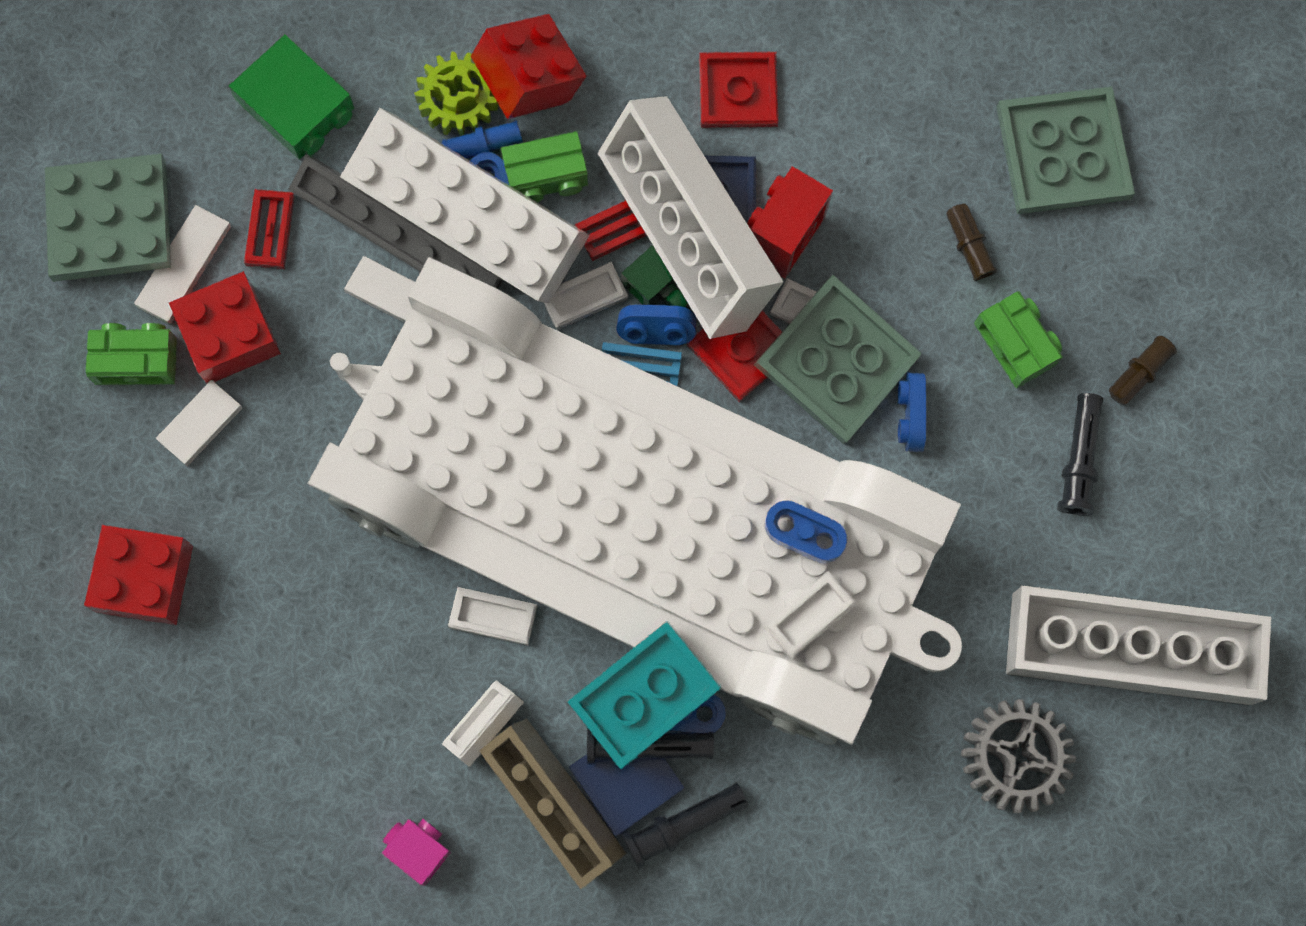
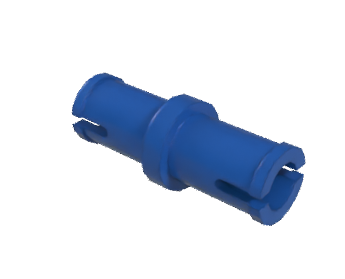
M517 120L485 130L483 126L477 127L473 133L442 140L443 145L464 158L474 157L485 152L490 153L500 150L502 147L523 143Z

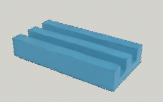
M603 342L602 352L609 355L672 362V366L621 360L650 374L671 376L669 383L675 386L678 385L682 352Z

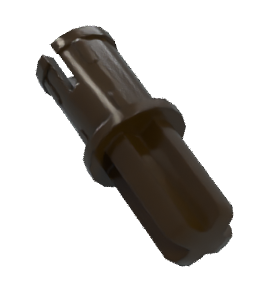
M964 203L953 206L946 212V216L959 243L956 246L957 251L962 250L973 274L974 281L994 275L997 272V268L994 266L984 243L986 236L985 234H980L968 205Z
M1161 335L1156 337L1152 344L1138 358H1132L1128 362L1130 367L1109 388L1111 398L1121 405H1126L1147 382L1153 383L1158 370L1177 353L1174 344Z

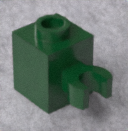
M653 245L621 273L623 286L642 305H656L662 300L667 306H682L690 310L688 302L682 292L676 288V282Z

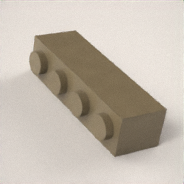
M527 718L509 726L479 750L580 889L627 854Z

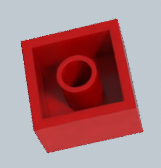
M550 14L486 28L470 56L507 120L569 102L587 77Z
M793 166L785 177L781 175L776 177L768 190L767 196L770 198L764 209L758 206L747 222V225L779 276L786 279L825 219L833 193L832 189Z
M244 271L168 302L196 370L206 384L211 380L216 382L281 354L252 284Z
M102 525L84 606L96 613L177 625L193 545L184 537Z

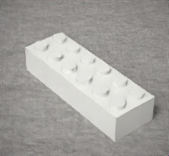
M668 97L630 100L598 152L599 157L709 339L747 331L784 283Z
M381 108L377 111L340 176L540 302L550 303L590 236L395 114Z
M1021 586L1012 594L1006 674L1253 705L1267 700L1271 617Z

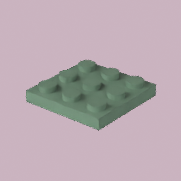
M1113 86L1001 100L998 102L996 108L1017 214L1126 201L1133 198L1135 192Z
M162 154L45 167L48 276L53 282L171 268L166 160Z
M832 275L757 360L754 366L842 444H845L922 353L839 279Z

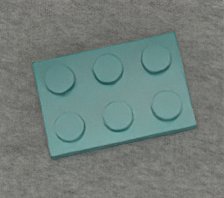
M666 621L567 702L621 769L721 689V686L671 623Z

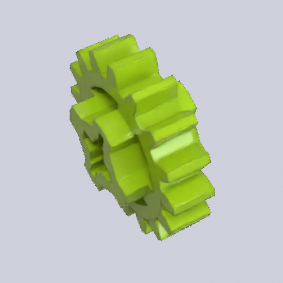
M451 51L449 61H445L438 55L436 56L437 66L435 68L428 64L424 66L427 78L417 77L416 80L420 90L415 92L416 102L421 104L419 106L420 115L422 117L429 116L428 121L432 129L442 124L443 134L448 135L452 128H457L459 136H462L465 133V127L468 126L475 132V128L478 127V121L491 122L488 110H498V103L470 57L471 53H467L464 59L460 60L456 52ZM472 77L481 84L483 91L479 89V85L472 84ZM432 97H435L437 101L443 102V110H440L434 104Z

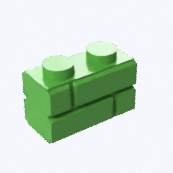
M577 131L501 148L509 186L535 202L543 200V195L559 192L561 196H571L579 193L583 186H588V174Z
M1020 291L982 311L974 322V325L1016 389L1055 367L1063 357L1060 353L1062 345L1058 337L1052 331H1045L1038 320L1040 319L1038 307L1032 299H1024Z
M106 323L101 326V330L88 331L86 375L95 385L175 384L177 338L170 329H166L165 325L145 323L142 324L141 329L126 330V326L122 324Z

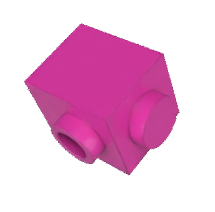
M408 819L404 825L397 822L385 836L383 842L387 847L382 854L420 885L426 886L451 854V851L438 842L442 833L426 820L422 819L417 825L414 821Z

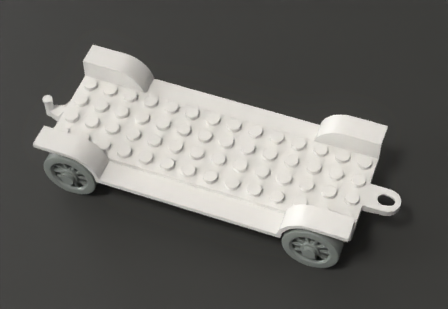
M428 257L408 295L412 310L383 365L350 364L348 357L344 353H336L330 359V365L336 371L339 378L346 381L363 399L339 446L332 443L328 444L308 482L310 486L329 494L328 501L335 509L359 523L361 529L381 538L383 535L410 547L417 548L423 546L633 648L662 624L669 621L719 683L721 690L740 697L741 702L747 708L773 722L772 726L793 736L799 734L827 745L836 744L838 739L852 745L872 702L870 697L890 654L930 672L944 671L954 665L960 657L962 642L957 630L949 623L912 606L937 551L942 547L961 505L947 497L871 464L851 460L836 461L542 324L533 312L504 292ZM780 501H793L837 521L842 525L847 535L845 550L837 560L830 563H819L773 542L765 531V518L769 509ZM782 518L778 521V526L781 530L790 531L793 529L791 520ZM827 536L817 538V545L820 548L828 549L832 546V542ZM829 571L857 604L793 659H790L763 626ZM929 631L937 632L949 642V654L942 658L925 654L920 647L922 635Z

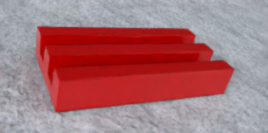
M254 189L244 258L245 266L285 269L295 199L293 192ZM263 199L270 200L263 253L262 256H255ZM278 201H284L276 257H271Z
M625 200L576 223L575 227L586 233V231L630 211L631 208ZM634 213L588 234L590 236L585 242L584 247L592 261L647 236L642 226L594 248L592 243L639 222Z

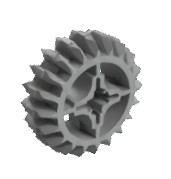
M1018 699L1014 702L1013 712L1007 701H1001L998 703L999 715L993 708L988 707L983 710L987 722L980 718L973 719L971 724L974 729L980 732L979 734L967 732L964 735V740L974 744L975 747L961 750L962 757L974 758V764L963 767V771L965 774L977 771L980 778L970 783L971 788L976 789L985 784L987 789L983 792L981 799L987 802L997 794L996 808L999 810L1005 809L1009 800H1011L1013 813H1021L1025 800L1030 812L1038 811V798L1048 806L1054 803L1050 790L1059 795L1066 791V788L1058 778L1063 780L1073 778V773L1063 768V764L1076 762L1074 755L1064 754V748L1074 744L1073 739L1067 738L1061 741L1058 734L1066 730V725L1064 723L1055 727L1050 725L1055 717L1053 711H1048L1042 718L1039 717L1041 710L1039 703L1031 704L1026 713L1023 699ZM1009 722L1023 723L1012 742L1002 739L996 741L990 738L992 733L1001 724ZM1034 729L1046 741L1050 752V761H1047L1048 757L1041 755L1035 749L1034 740L1036 733H1034ZM1022 743V755L1031 762H1022L1016 768V757L1007 750H1015ZM987 751L991 752L990 754L997 757L1003 764L1002 783L994 776L988 765ZM1025 770L1040 771L1047 774L1043 781L1031 790L1014 789L1016 781L1021 779Z

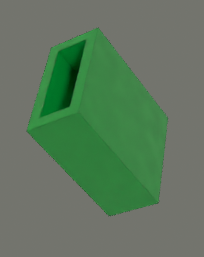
M285 34L229 85L234 99L298 160L306 153L308 155L316 153L324 144V137L334 127L336 129L344 127L352 117V110L355 109L350 94Z

